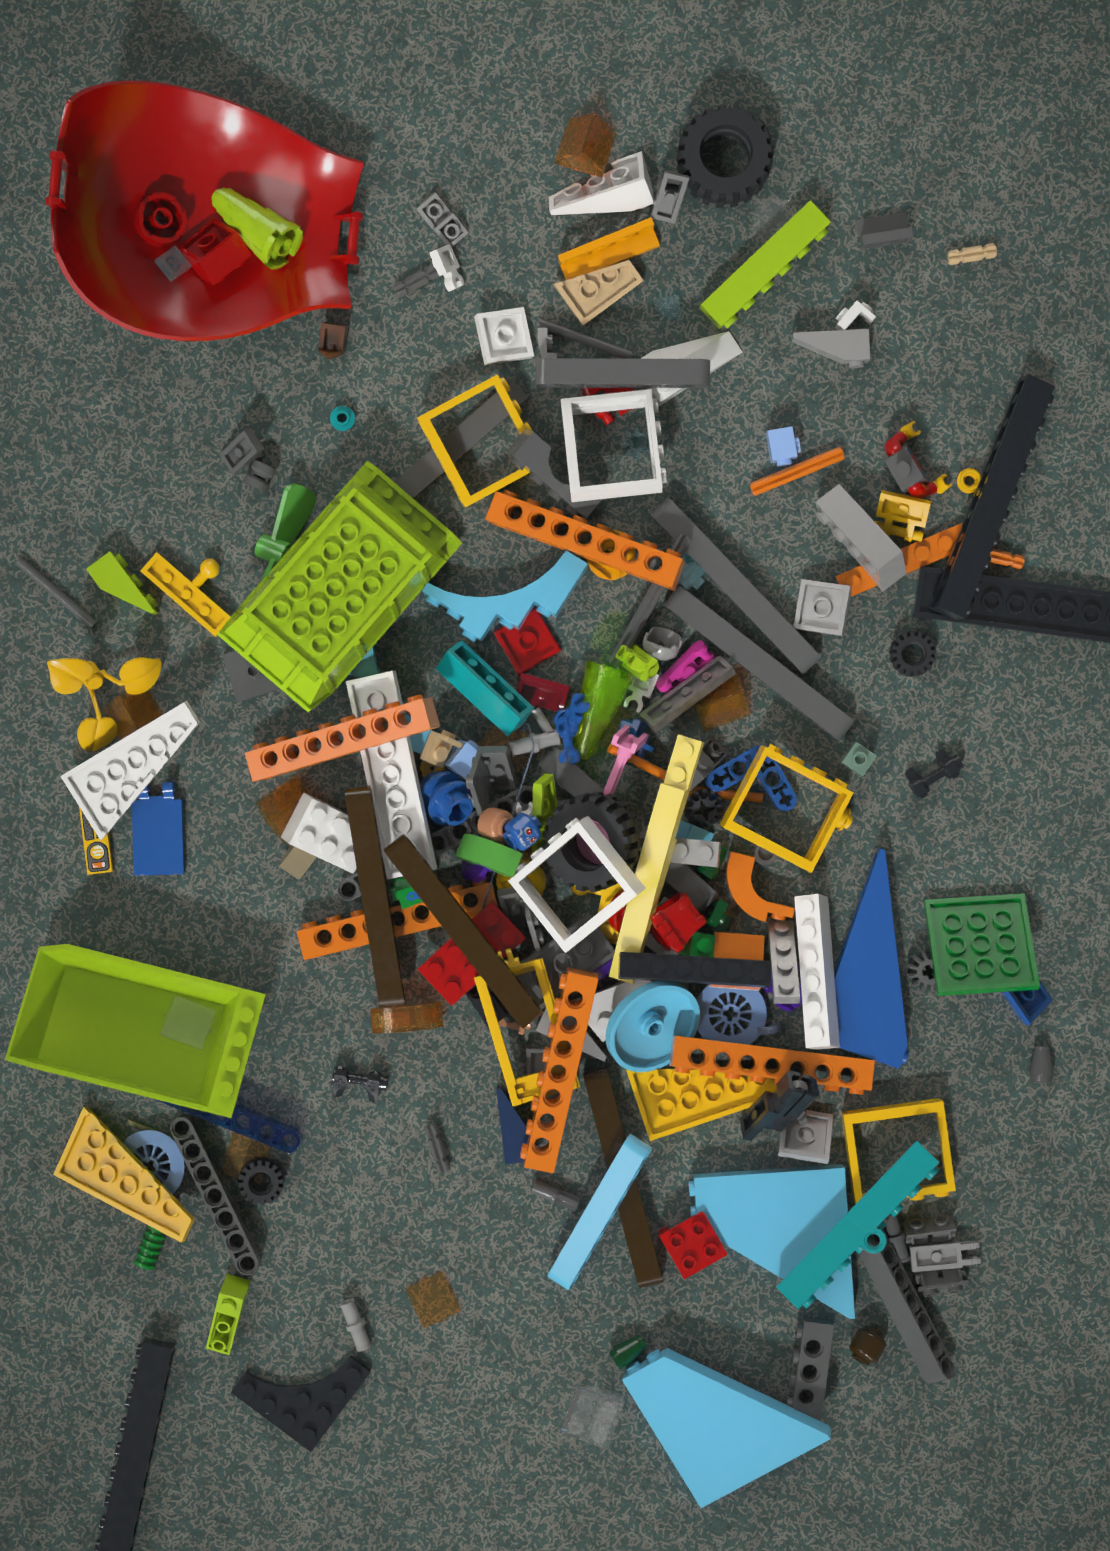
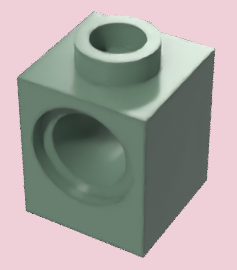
M853 742L839 763L859 777H863L877 755L858 742Z

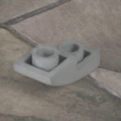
M436 193L431 194L415 208L445 245L450 244L453 247L469 233Z
M538 328V345L541 359L557 358V353H547V350H552L553 335H548V328Z

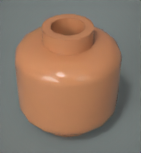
M495 807L487 808L478 819L477 827L479 834L483 838L494 842H505L503 833H505L504 825L514 817L508 811Z

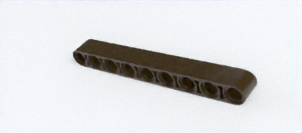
M364 786L345 789L346 807L380 1008L405 1005L404 987L371 787Z
M402 834L383 850L516 1022L524 1029L541 1016L543 1011L408 837Z
M604 1067L583 1073V1078L606 1166L609 1169L626 1138L608 1069ZM635 1178L618 1207L638 1287L643 1288L662 1283L663 1279L638 1183Z

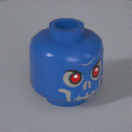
M520 813L504 825L505 833H503V837L513 850L524 851L541 838L539 829L542 826L534 815L529 816L525 813Z

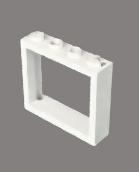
M651 389L561 399L571 502L662 493V483H667L666 469L660 468V460H664L663 444L658 445L657 437L661 436L660 421H655L654 413H659L657 398L652 399ZM645 407L653 479L580 487L573 415Z
M589 816L580 821L577 818L572 820L565 826L568 830L563 835L559 832L548 841L550 846L545 850L541 847L530 856L532 861L528 865L525 862L520 864L516 869L515 876L509 880V883L565 953L646 889ZM579 833L625 892L571 934L526 876Z

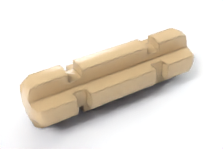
M992 243L986 244L984 247L979 245L962 248L960 251L958 249L950 250L947 253V260L950 265L959 264L960 261L966 263L982 260L984 257L991 259L997 256V248Z

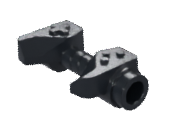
M944 750L936 751L935 755L939 768L924 778L912 768L905 772V777L909 781L908 784L917 798L928 796L927 793L930 792L929 786L935 783V781L943 777L955 779L959 776V771L964 766L957 755L948 757Z
M343 1066L334 1067L332 1096L334 1098L342 1096L348 1083L365 1085L369 1100L377 1103L379 1091H387L389 1076H384L379 1071L370 1072L368 1076L351 1074L348 1072V1068Z

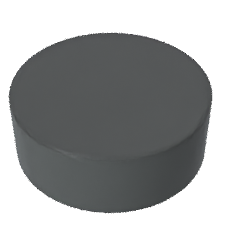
M755 845L753 848V857L761 865H770L778 857L758 845Z

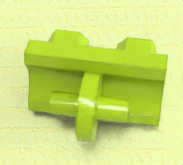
M622 644L615 656L623 662L621 666L644 682L648 678L654 677L659 670L658 660L635 644L631 648Z

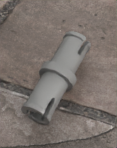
M556 729L537 735L532 733L535 746L533 753L539 752V749L560 745V738ZM530 734L529 737L508 741L511 757L532 751L533 744Z
M351 1298L341 1302L339 1305L347 1322L345 1327L352 1335L356 1350L359 1352L370 1348L372 1344L364 1327L366 1322L359 1314L355 1299Z

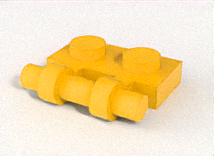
M882 490L876 516L885 518V522L875 521V523L888 537L895 535L903 537L905 541L911 542L916 540L922 542L924 532L915 530V526L925 528L931 501ZM893 520L907 523V528L893 525Z

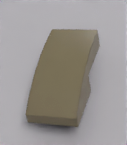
M290 845L278 866L296 879H300L317 857Z

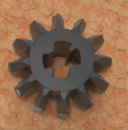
M921 950L920 955L922 959L912 955V959L916 964L907 963V967L914 969V972H909L906 976L907 978H915L911 985L916 987L920 984L919 990L921 992H925L927 985L930 992H935L934 972H930L931 977L922 974V970H926L924 968L926 965L933 968L931 952L927 956L926 951Z

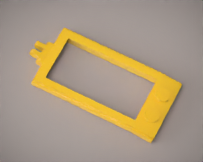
M511 948L506 949L508 960H505V963L515 975L536 971L550 1022L555 1023L557 1013H553L555 998L543 958L520 963L519 957H513ZM499 951L498 954L503 959L502 953ZM480 975L475 976L474 980L512 1106L532 1101L534 1095L538 1096L540 1086H536L539 1071L515 1078L488 985ZM566 1040L560 1041L557 1044L560 1050H567L569 1048ZM562 1065L551 1069L552 1073L557 1075L565 1070ZM576 1075V1079H575V1083H574V1088H573V1089H576V1088H579V1087H580V1083H579V1079H578V1076H577V1075ZM551 1089L547 1091L546 1096L557 1094L559 1091Z

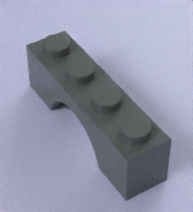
M525 429L507 451L513 457L510 461L520 470L524 468L531 473L529 478L538 486L544 484L549 489L547 494L555 501L559 502L561 499L567 505L564 509L572 516L579 515L587 519L602 499L571 502L569 481H558L551 473L549 467L551 447L536 433ZM579 476L580 487L593 485L587 479Z

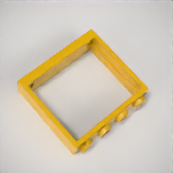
M498 374L416 418L465 508L530 472L525 468L523 470L519 469L470 496L430 419L494 385L519 435L525 429L532 431L528 422L523 424L519 416L522 410L516 400L511 401L507 393L510 391L509 385L505 378H499Z
M772 744L768 748L761 745L719 825L812 873L854 792L847 789L848 784L835 778L834 782L825 778L826 772L816 767H813L812 771L804 767L805 761L793 755L790 759L781 755L782 749ZM766 756L838 793L805 858L733 821Z
M936 1098L841 1112L852 1195L855 1204L866 1193L862 1194L853 1124L936 1112L945 1182L922 1185V1189L910 1200H922L925 1198L924 1195L934 1194L935 1197L948 1196L949 1192L956 1191L944 1102L942 1099Z

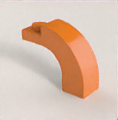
M729 851L726 863V881L730 894L738 906L750 916L766 922L768 912L772 913L771 918L786 921V917L793 918L795 908L766 901L760 898L754 891L751 874L755 857Z

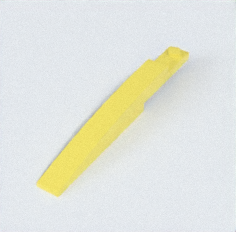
M683 735L677 736L664 783H661L635 872V875L646 889L627 903L609 977L618 979L620 952L643 953L652 925L650 916L656 911L677 842L675 837L704 745L702 741ZM618 979L629 984H634L635 981L630 979Z

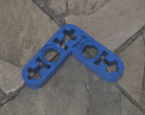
M761 745L745 751L712 770L705 779L708 789L720 792L743 780L757 753L756 750H759ZM766 756L764 760L766 765L772 762L773 766L766 768L762 772L759 770L757 777L776 809L780 811L791 810L797 803L796 794L778 762ZM736 761H740L745 765V772L741 776L736 775L732 770V766ZM726 767L727 773L733 781L730 782L728 777L721 781V787L713 785L711 782L714 780L713 775L715 774L717 777L724 775L726 771L723 768ZM769 771H774L778 774L779 781L776 785H770L766 781V775ZM784 784L785 788L781 789L784 796H790L789 806L786 804L781 805L779 800L782 797L779 791L773 793L772 790Z

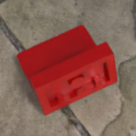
M703 1211L698 1212L670 1229L665 1226L658 1230L659 1237L684 1280L727 1255L724 1246Z

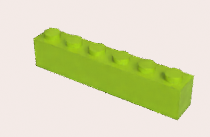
M810 200L700 305L699 309L719 330L723 326L728 329L738 319L736 314L742 308L747 311L756 302L753 297L760 291L765 294L775 284L772 281L774 277L778 274L781 277L784 276L793 267L790 262L795 257L803 258L811 250L808 245L814 239L819 242L829 233L826 228L831 223L830 220Z

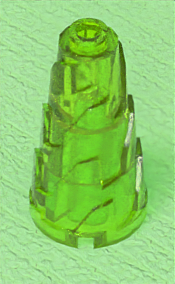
M587 659L580 694L585 695L582 702L590 703L588 711L583 712V718L578 725V731L576 736L573 737L574 748L579 752L580 758L589 760L590 756L595 757V754L599 752L608 727L610 728L617 710L621 706L625 694L634 679V675L625 670L603 663L597 664L595 661Z

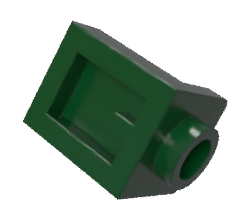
M721 899L713 902L704 916L707 922L703 927L713 933H725L733 917L731 913L726 911L728 903Z

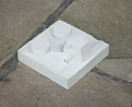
M524 307L479 313L474 316L484 365L534 357Z

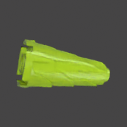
M231 188L217 189L213 193L212 205L216 208L217 212L231 228L238 231L244 243L267 267L279 269L288 263L285 259L288 254L294 257L303 238V231L299 229L301 228L300 226L288 221L271 209H265L251 199L244 198Z

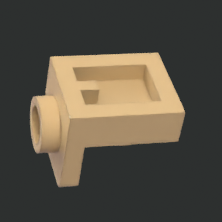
M442 730L441 734L431 731L420 759L443 769L452 746L462 748L463 743L456 741V735L448 731Z

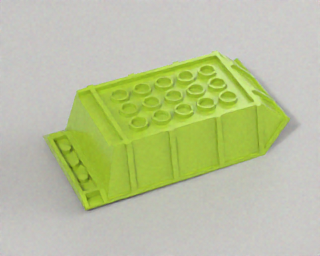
M366 461L238 607L217 635L303 709L310 712L339 687L422 591L427 582L435 576L460 547L462 542L381 470L369 461Z
M70 944L41 946L38 948L5 1060L56 1075L232 1118L266 994Z

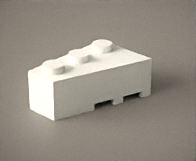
M635 980L634 984L621 981L595 992L588 1025L602 1042L606 1040L607 1024L618 1004L632 991L652 981ZM581 997L576 998V999H573V1000H571V1001H572V1002L579 1001V1000L581 999Z

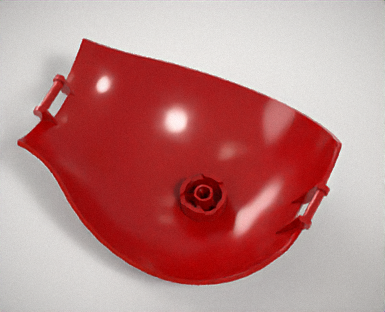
M113 81L85 88L67 100L61 121L56 151H50L49 159L52 162L49 196L46 197L45 205L51 208L52 247L62 273L73 290L94 311L109 321L142 335L176 341H209L246 335L307 311L325 308H351L352 302L348 288L347 264L357 265L360 258L357 256L359 226L360 221L363 220V213L351 212L357 185L364 166L361 160L352 159L325 149L279 122L250 108L215 95L182 86L150 81ZM63 170L66 172L64 197L60 199L61 171ZM231 188L244 198L251 199L263 208L271 209L288 221L296 223L301 227L299 229L303 231V238L294 257L290 254L285 257L288 263L283 267L270 269L247 246L252 256L245 260L241 267L235 268L222 282L214 286L203 280L176 248L213 218L229 226L212 205L213 193L217 189ZM341 221L350 222L348 248L345 255H338ZM167 258L174 259L173 261L168 260L167 262L169 265L173 264L172 270H176V266L179 265L178 272L173 273L169 270V267L165 264V260Z

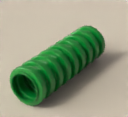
M147 1225L149 1228L144 1232L146 1236L142 1237L143 1243L139 1246L141 1250L137 1252L138 1258H135L134 1263L142 1269L154 1270L156 1268L154 1263L159 1259L157 1255L161 1254L160 1248L164 1246L162 1241L167 1236Z

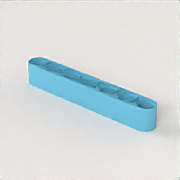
M632 1134L627 1137L551 1268L548 1278L568 1291L571 1289L652 1150L651 1146Z

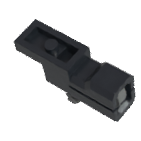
M786 1072L776 1083L777 1090L774 1093L764 1091L741 1116L740 1124L743 1139L752 1141L764 1127L782 1132L791 1121L797 1120V1118L800 1124L805 1125L808 1122L806 1109L819 1096L817 1080L809 1075H800L798 1072Z

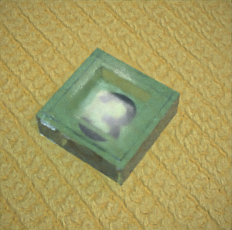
M176 245L155 260V263L170 282L192 266Z

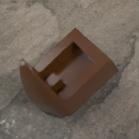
M321 322L318 352L323 357L330 360L345 353L348 325Z

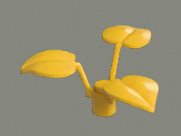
M139 657L127 661L119 672L121 680L109 675L105 670L100 671L92 661L77 658L47 661L50 681L55 691L60 694H72L79 691L82 684H85L90 692L96 712V719H84L77 730L79 744L88 752L105 747L115 739L118 732L117 724L112 718H101V712L95 696L94 689L101 687L104 677L119 686L124 685L128 694L136 695L149 690L156 683L161 672V660L159 658Z

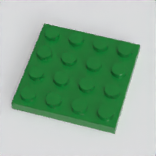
M1025 893L928 899L924 901L937 996L1039 990L1040 982Z

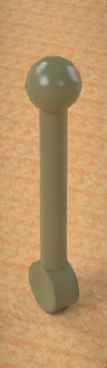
M128 1118L126 1123L142 1130L158 1131ZM166 1134L174 1140L172 1134Z

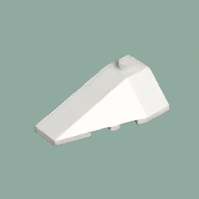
M642 151L612 162L613 169L603 175H600L598 171L590 174L591 178L583 186L580 183H574L550 196L549 210L551 215L628 212L644 209L653 204V188Z
M728 331L654 350L641 359L710 360V373L740 355L742 350ZM687 388L647 389L652 390L653 399L657 398L659 407Z

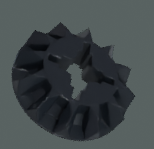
M700 789L688 796L684 813L690 824H694L699 828H710L715 823H719L722 815H724V804L721 797L714 791ZM701 801H703L706 807H711L706 818L702 812H697V810H700Z

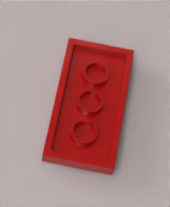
M490 901L472 918L497 952L501 951L503 959L507 956L506 949L511 948V951H513L526 939L524 934L493 901ZM452 938L417 968L451 1006L476 984L474 977L480 975Z

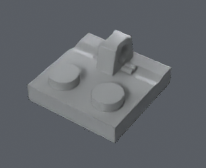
M801 579L794 629L844 637L852 587Z
M806 1110L808 1122L805 1125L800 1124L797 1118V1120L791 1121L780 1132L778 1156L828 1164L833 1114Z

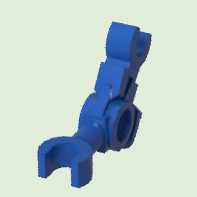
M575 693L569 708L558 710L554 718L556 731L560 738H563L564 748L559 753L560 763L567 762L569 759L568 755L570 756L571 764L578 763L580 760L579 752L573 746V737L576 736L578 725L583 718V712L588 711L590 703L582 702L585 697L584 694Z

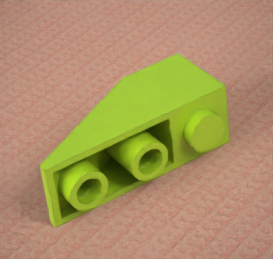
M109 551L86 568L101 590L151 614H158L155 608L158 606L157 602L151 594H144L140 588L143 586V583L135 573L129 574L125 568L128 566V563L120 553L115 555V553Z
M231 1274L226 1275L219 1292L206 1349L230 1355L251 1280Z

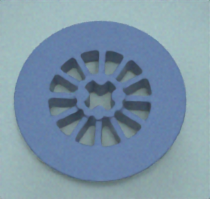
M708 985L697 998L700 1010L698 1032L704 1039L750 1045L760 1036L757 1027L762 1028L765 1026L767 1010L764 999L759 991L709 987ZM730 992L736 993L733 1003H730ZM726 993L727 1004L723 1003L719 995ZM739 995L745 997V1000L736 1006ZM717 998L722 1008L712 1005V1001ZM746 1003L750 1004L751 1009L739 1010ZM729 1007H733V1011L737 1012V1016H732L731 1020H727V1016L723 1015V1012L728 1011ZM709 1008H714L720 1011V1013L709 1014ZM751 1013V1019H746L740 1015ZM712 1017H721L714 1024H711L709 1020ZM739 1019L749 1023L745 1029L739 1024ZM724 1022L721 1032H718L715 1027ZM734 1023L741 1029V1032L734 1034ZM728 1024H730V1035L724 1034Z
M143 1130L129 1136L123 1144L141 1159L140 1161L147 1169L148 1165L146 1162L154 1161L153 1167L156 1169L150 1172L162 1181L171 1194H174L182 1182L185 1169L184 1159L176 1142L168 1135L155 1130ZM149 1145H153V1146H154V1147H153V1150H152V1154H151ZM142 1146L144 1148L145 1155L139 1149ZM160 1147L163 1151L157 1156L158 1148ZM167 1154L169 1160L161 1161V1158ZM170 1163V1169L164 1168L162 1165ZM161 1172L169 1174L168 1178H166Z

